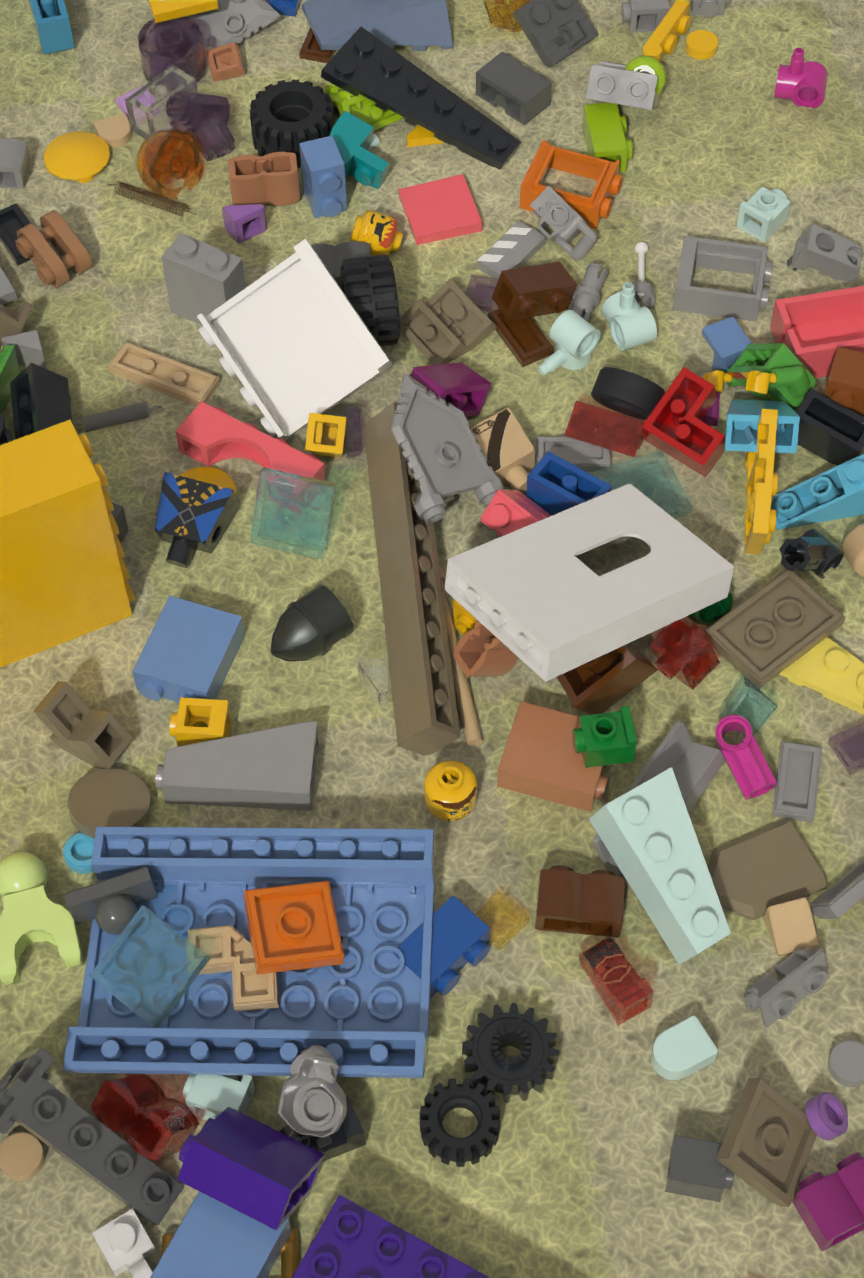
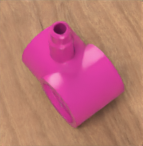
M802 48L794 49L790 65H779L774 98L792 100L797 106L819 107L825 97L828 76L826 68L818 62H804V50Z

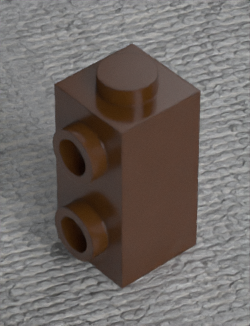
M560 261L503 270L499 276L492 299L508 321L560 313L568 309L577 283Z

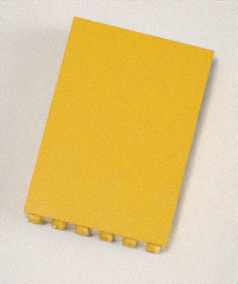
M71 420L0 445V668L132 616L129 603L135 601V597L128 582L130 576L127 567L122 559L125 555L117 537L119 529L111 511H114L113 504L105 488L108 486V482L100 463L94 464L91 458H89L93 456V452L86 434L81 433L78 435Z

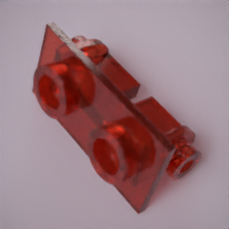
M576 401L564 436L635 457L637 449L640 450L643 444L644 436L642 435L641 427L645 421Z

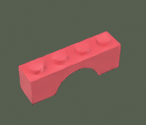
M201 401L176 430L179 452L208 467L230 458H244L260 464L269 473L270 499L299 514H302L326 484L324 463L316 456L309 453L305 454L291 447L283 439L273 438L259 431L251 423H243L231 417L219 407L214 408Z

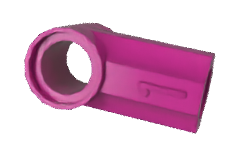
M730 715L721 719L715 731L717 748L721 750L744 799L748 800L768 793L777 786V782L752 734L751 725L745 718L738 715ZM735 730L743 733L746 738L738 745H729L723 740V737L729 731Z

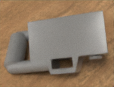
M548 186L530 204L535 210L533 213L538 218L542 217L538 229L550 241H555L574 260H583L597 241L596 233L574 209ZM548 225L555 230L551 235L545 230ZM582 232L584 236L574 248L570 243Z

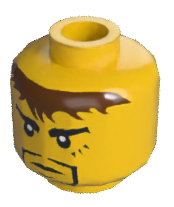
M449 760L434 765L428 771L424 781V800L430 813L436 818L448 822L461 820L471 813L477 801V780L470 767L462 762Z

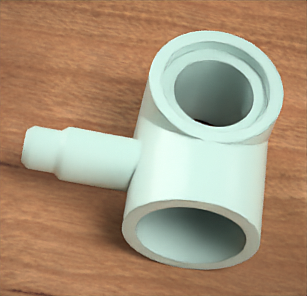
M631 282L624 283L621 292L610 296L602 306V314L609 323L611 336L620 351L654 341L657 338V327L651 311L646 306L640 307L635 299L634 284Z
M574 310L565 311L556 319L550 330V338L556 343V352L547 357L538 366V372L541 375H546L560 366L570 370L584 368L589 364L591 353L600 340V331Z

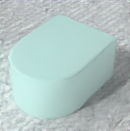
M691 1016L663 1031L656 1037L651 1052V1063L654 1070L660 1076L668 1080H679L713 1063L718 1049L698 1018Z

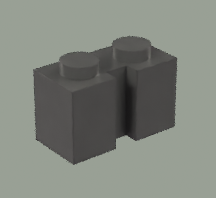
M504 52L499 53L476 72V95L495 107L497 105L505 109L507 115L523 125L529 123L551 105L552 82Z

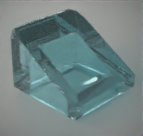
M743 676L723 700L720 706V715L722 717L738 715L745 718L751 725L752 734L755 736L775 711L777 704L754 683Z

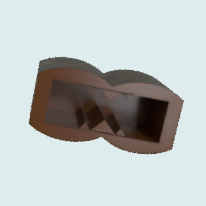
M556 865L549 869L541 870L535 929L619 938L623 922L625 879L616 876L608 870H595L591 874H581L563 865Z

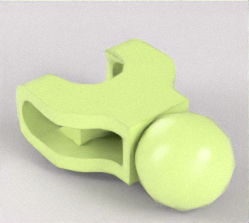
M14 852L4 857L0 862V896L3 902V911L0 916V980L4 986L20 981L18 967L20 955L27 946L35 942L48 941L57 945L59 955L65 961L67 968L76 967L84 963L79 931L72 915L62 905L49 900L45 890L48 883V870L42 860L28 852Z

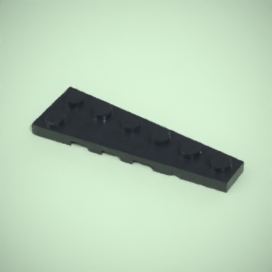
M361 26L321 71V78L357 97L360 94L376 102L375 106L385 112L389 109L405 117L406 123L414 127L418 124L433 132L435 138L449 145L456 146L460 151L489 166L501 170L520 147L521 141Z

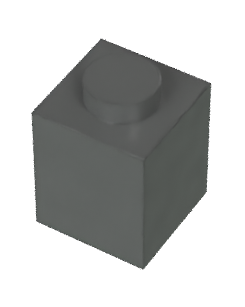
M675 1135L671 1146L665 1192L720 1202L724 1189H732L735 1174L716 1159L722 1144Z

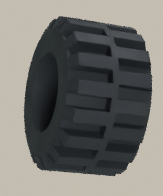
M292 79L291 82L282 80L278 81L276 85L270 84L266 86L265 91H259L255 95L256 99L252 100L250 104L253 146L255 150H258L260 157L274 152L295 153L297 168H301L299 143L330 136L334 126L333 103L329 94L324 93V89L320 86L313 87L312 82L305 81L302 83L295 79Z
M387 254L343 259L340 269L342 291L380 346L397 344L400 338V314L396 280L391 260Z

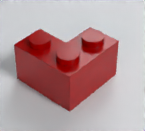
M683 367L641 427L645 441L704 477L711 472L725 452V435L702 422L717 400L715 386Z

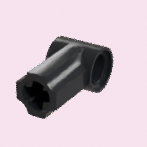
M814 528L797 539H786L779 549L782 556L781 564L789 571H812L821 579L825 578L823 574L831 567L836 569L844 557V553Z

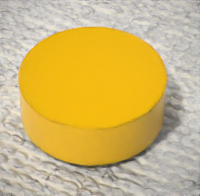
M696 30L687 36L685 50L689 56L705 60L712 58L717 53L718 38L714 33L707 30Z

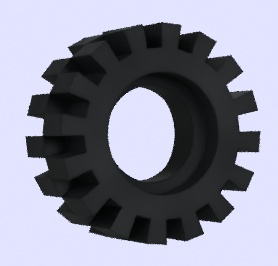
M456 1078L448 1079V1086L443 1087L439 1083L434 1086L433 1095L428 1092L424 1098V1106L420 1108V1131L424 1146H428L429 1153L434 1158L438 1155L444 1164L449 1165V1162L452 1161L456 1162V1167H464V1162L471 1161L473 1165L479 1162L481 1156L487 1157L491 1153L492 1146H496L499 1139L501 1122L499 1105H495L496 1098L492 1092L487 1095L484 1085L478 1083L476 1087L471 1086V1079L467 1078L463 1079V1084H456ZM465 1108L471 1111L478 1122L476 1130L465 1138H455L449 1135L443 1128L442 1121L450 1110Z

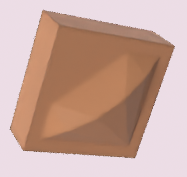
M236 41L206 50L214 82L245 74Z

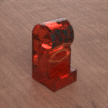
M608 937L579 953L580 965L618 1026L651 1008L654 991L646 979H641L630 962L626 961L620 947L612 938Z

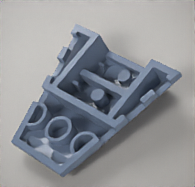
M308 0L302 3V10L321 50H340L360 26L392 49L394 46H412V51H426V46H441L442 50L453 49L446 0Z

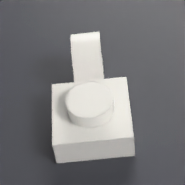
M133 1208L92 1233L115 1276L128 1269L133 1278L151 1277L153 1272L145 1258L155 1253L156 1250Z

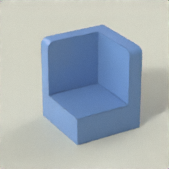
M734 317L705 326L702 330L703 337L714 351L713 371L719 370L726 373L746 346L752 344Z

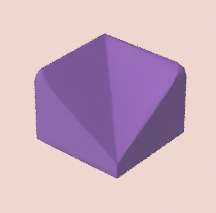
M262 204L222 207L224 227L237 243H242L266 231L265 209Z

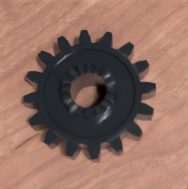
M517 1003L511 1004L508 1013H503L498 1004L494 1005L493 1017L491 1018L480 1012L477 1019L479 1028L468 1025L466 1037L470 1041L462 1043V1054L467 1056L464 1060V1071H475L472 1076V1085L476 1087L478 1083L484 1084L487 1087V1095L490 1092L493 1095L496 1092L503 1094V1100L506 1103H509L511 1095L519 1094L523 1101H526L528 1099V1091L532 1088L541 1093L544 1090L542 1078L553 1079L555 1067L552 1064L558 1063L559 1050L553 1048L557 1043L556 1033L545 1034L549 1022L547 1018L535 1022L533 1020L534 1009L530 1007L524 1015L519 1014ZM512 1046L519 1049L521 1055L519 1054L516 1058L512 1057L510 1059L508 1056L506 1058L505 1055H501L500 1050L504 1047Z

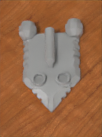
M218 0L219 9L155 23V20L153 23H147L145 38L146 42L152 43L153 47H165L169 44L176 45V43H181V45L192 44V46L202 45V47L215 46V48L235 41L237 44H240L244 41L243 38L248 39L252 36L251 33L256 34L260 31V27L265 28L279 19L281 15L266 1L263 2V0Z
M405 373L397 402L399 405L396 406L391 431L397 444L404 450L402 454L409 461L407 464L410 470L415 472L413 474L415 480L420 483L419 488L421 492L417 496L414 505L418 516L424 519L426 524L434 523L447 514L445 510L446 503L455 498L454 495L475 490L474 493L478 501L487 508L495 493L499 489H505V487L494 473L492 467L488 466L489 461L482 454L484 451L480 444H477L478 440L475 434L471 432V426L464 412L451 403L447 404L446 400L442 397H436V393L429 390L428 392L427 387Z

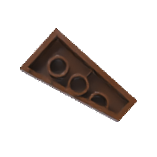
M628 643L559 675L557 678L574 708L592 715L604 713L658 669L631 643Z

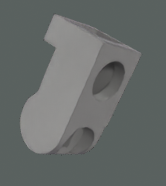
M812 223L796 240L791 266L802 271L808 266L829 274L832 279L852 282L859 276L863 249L848 238Z

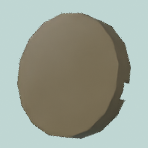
M104 768L91 771L79 778L70 789L68 809L71 822L82 834L94 839L96 827H143L150 814L151 796L147 784L137 775L124 769Z

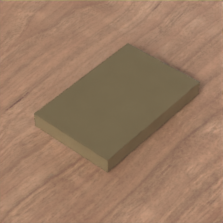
M786 569L706 629L703 638L759 690L841 627L845 616L798 574Z

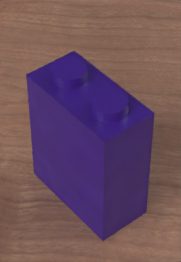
M227 1107L215 1119L210 1117L196 1136L193 1134L188 1136L179 1153V1160L183 1162L177 1180L277 1230L311 1193L325 1154Z

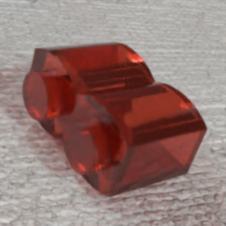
M127 1073L105 1080L91 1104L93 1113L103 1125L115 1132L124 1133L132 1148L140 1155L151 1160H160L180 1152L188 1136L194 1135L199 1126L198 1119L185 1104L176 1099L167 1098L161 1087L145 1074Z

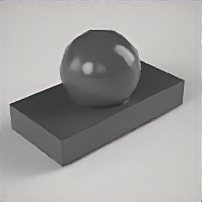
M147 867L68 892L64 895L68 910L76 925L96 918L98 926L112 935H123L133 928L138 917L137 904L158 898L154 882Z

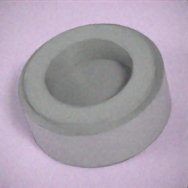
M847 1040L838 1043L833 1048L828 1059V1070L836 1082L846 1087H858L864 1084V1045L862 1043Z

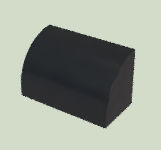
M810 388L796 412L800 416L797 445L836 466L858 457L864 447V417Z

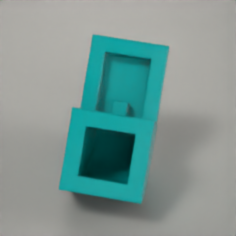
M344 111L333 126L330 136H333L343 159L345 180L350 174L362 185L379 189L385 182L389 163L368 151L374 127Z

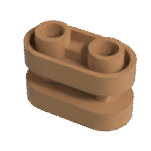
M55 210L40 217L41 230H38L30 223L17 231L18 239L15 240L19 252L24 258L27 259L29 257L36 266L38 277L46 286L52 284L57 289L69 282L67 270L70 268L78 275L92 268V261L86 248L62 216ZM49 241L53 244V246L56 248V250L59 252V254H60L62 257H60V258L58 257V255L55 253V251H54V250L52 249V247L49 245V243H48Z

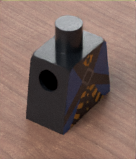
M167 472L164 473L155 532L162 541L171 543L166 562L187 568L194 549L212 554L240 502L233 489Z

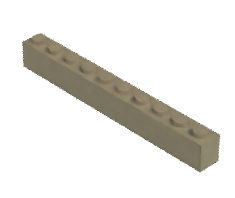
M393 403L363 425L397 745L420 755H431L460 738V729L434 523L426 524L425 520L418 516L414 508L417 496L421 492L419 488L420 483L415 480L413 476L415 472L410 470L407 464L409 461L402 454L404 450L397 444L391 431L397 404Z

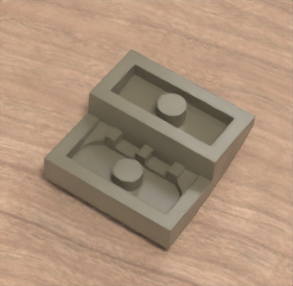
M451 278L426 303L419 298L400 318V330L433 365L448 364L471 351L497 328L488 316Z

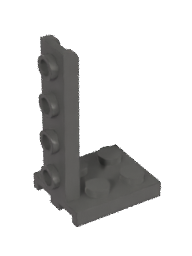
M40 1047L17 1057L0 1080V1133L4 1135L16 1121L129 1208H133L138 1215L156 1226L159 1225L184 1186L47 1082L48 1074L45 1071L55 1059L51 1054Z

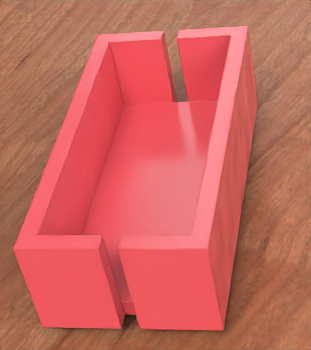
M864 286L775 300L770 325L775 343H784L814 378L829 376L837 347L864 353Z

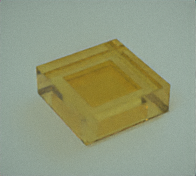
M500 891L475 913L479 919L490 927V942L499 950H502L530 922V918Z

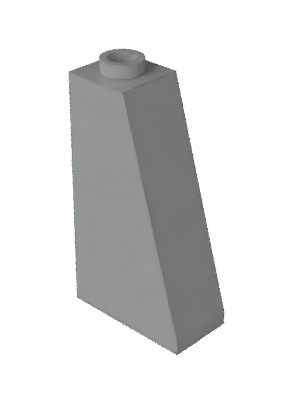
M307 721L166 749L164 765L158 764L156 788L162 789L165 803L311 811L319 745L317 722Z

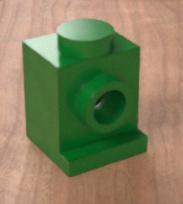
M622 706L620 711L579 716L578 728L572 729V739L575 753H582L585 768L634 762L637 739L629 706Z

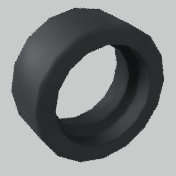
M603 367L600 369L591 392L592 398L599 404L641 420H646L665 394L662 387L649 379L613 367Z

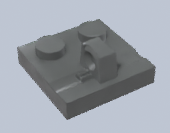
M531 0L512 13L543 64L548 68L598 35L578 0Z

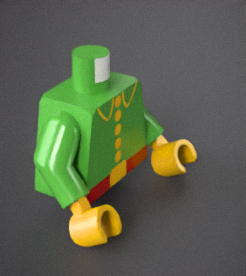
M784 343L748 344L726 373L715 370L703 376V379L715 386L716 392H723L724 382L729 387L744 386L745 390L751 392L759 400L783 401L795 412H797L810 388L813 389L816 385V379Z

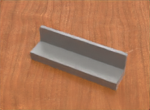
M676 721L627 792L672 767L689 814L724 763V756L719 749L692 742L684 722ZM597 833L593 839V844L605 868L616 875L624 877Z

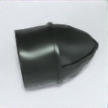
M318 585L297 601L288 604L287 609L280 616L272 635L270 653L285 661H307L319 655L324 656L328 653L329 647L352 634L354 631L353 623L339 599L328 588Z

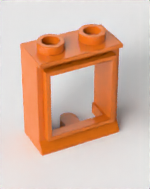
M542 140L520 186V208L535 211L530 204L547 188V186L541 184L549 168L598 180L590 198L555 188L552 189L588 223L589 227L597 229L601 218L608 219L613 203V199H611L612 194L618 196L621 190L623 175H619L620 160L617 159L616 162L596 158L558 148Z

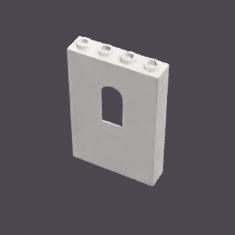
M629 483L449 558L444 590L546 682L727 598L734 566ZM625 536L639 538L650 547L648 555L601 576L594 573L576 557Z

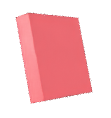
M463 174L398 189L399 199L416 245L482 231V220Z

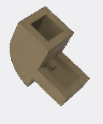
M58 681L33 711L53 732L49 738L55 744L94 767L110 769L133 740V737L110 711L90 709L67 682Z

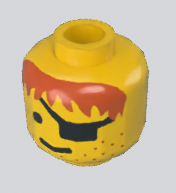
M368 210L363 216L357 215L350 242L360 241L369 243L371 256L384 254L389 256L391 251L398 252L403 233L397 231L398 222L396 218Z

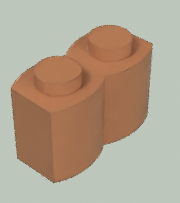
M274 152L263 157L241 155L228 160L233 205L270 204L284 206L300 201L295 153Z
M476 620L474 629L468 631L459 640L453 654L466 677L503 676L514 667L518 660V657L478 620Z

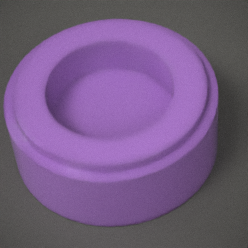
M822 1092L807 1101L805 1106L807 1120L813 1131L820 1138L829 1141L847 1131L848 1115L843 1104L836 1096L829 1092Z

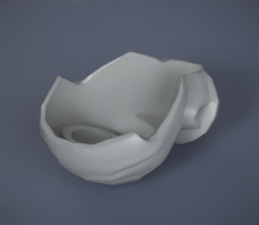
M312 1045L295 1057L289 1068L291 1076L282 1087L278 1114L290 1128L300 1135H313L324 1138L339 1130L346 1117L347 1103L345 1093L336 1081L339 1065L327 1049L320 1045Z

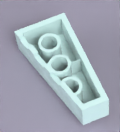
M672 767L604 805L589 818V821L679 965L731 934Z

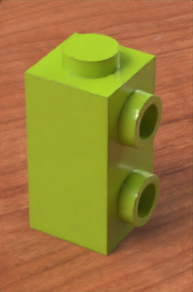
M615 103L584 105L582 129L588 155L616 162L618 159L620 160L619 172H626L627 160L632 159L631 139H625L627 133L625 115L619 114L618 105Z

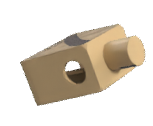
M508 407L471 427L470 430L475 434L478 440L477 444H480L484 451L482 454L489 461L488 466L492 467L504 487L510 485L513 490H519L526 495L527 476L535 467V449L513 412Z

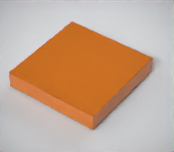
M329 881L244 890L243 900L257 975L343 964L344 953Z

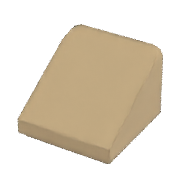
M806 897L773 905L766 909L763 920L778 957L792 954L796 949L803 950L806 947L811 949L819 946L810 905Z

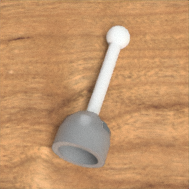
M638 242L635 245V252L638 254V280L633 282L635 299L643 301L640 307L646 306L650 309L655 303V291L651 283L645 282V254L648 252V245L645 242Z

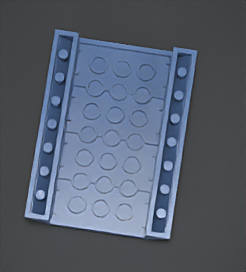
M96 827L91 866L98 879L97 883L147 867L154 882L158 898L137 904V921L133 928L123 935H112L105 932L98 926L96 918L92 919L78 1027H68L63 1063L64 1072L291 1076L289 1068L295 1057L312 1045H320L325 1047L333 1059L337 1061L339 1065L337 1077L424 1078L429 1043L430 973L435 897L433 829ZM329 881L344 953L343 964L278 972L279 1008L235 1012L233 1007L232 971L191 976L188 970V929L231 925L251 943L243 900L244 890ZM423 924L422 970L420 979L405 965L404 956L397 947Z

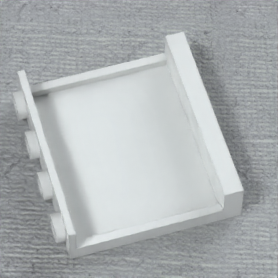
M306 239L293 247L296 253L209 315L205 316L200 313L197 316L203 325L198 329L200 334L210 347L215 344L223 354L219 359L221 365L231 377L234 375L238 376L244 385L239 389L241 394L251 407L257 404L264 415L260 421L271 437L278 435L279 438L285 441L307 426L309 413L325 414L393 366Z

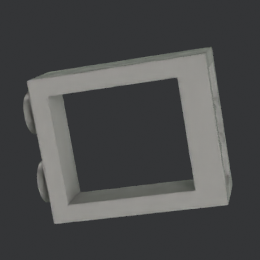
M684 236L673 310L726 318L734 317L735 319L757 322L759 309L766 310L769 288H762L763 283H770L773 262H766L768 247ZM694 267L752 274L754 275L752 294L691 286Z

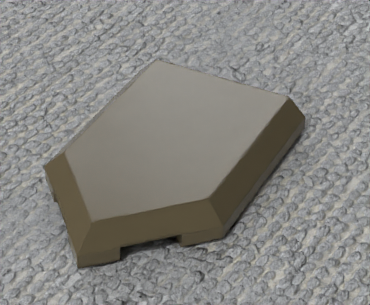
M786 818L713 849L707 866L722 908L736 912L737 915L751 920L764 916L766 909L770 906L805 898L827 888L823 872L793 823Z

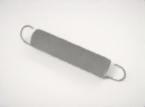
M145 401L115 410L111 409L106 412L95 413L90 416L86 415L82 417L83 422H77L73 425L82 423L85 432L115 424L149 417L148 410L159 409L162 406L151 407L152 409H149Z

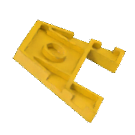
M775 409L761 410L757 429V452H747L745 456V468H747L745 495H747V505L745 512L744 553L760 554L764 543L769 544L771 533L775 532L776 510L770 509L772 497L776 496L778 473L773 472L778 410Z

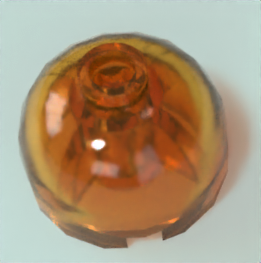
M177 129L159 130L148 136L140 146L136 166L139 177L148 190L170 199H178L175 196L186 186L188 191L194 188L200 182L204 169V164L199 163L200 157L198 152L203 153L200 143L192 134ZM165 176L185 180L183 187L172 190L165 188L162 182Z

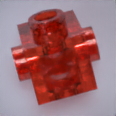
M677 620L668 628L663 629L650 644L652 651L657 657V660L654 662L657 669L670 680L675 676L692 690L720 661L709 643L710 639L707 634L697 625L693 624L689 627L681 620Z

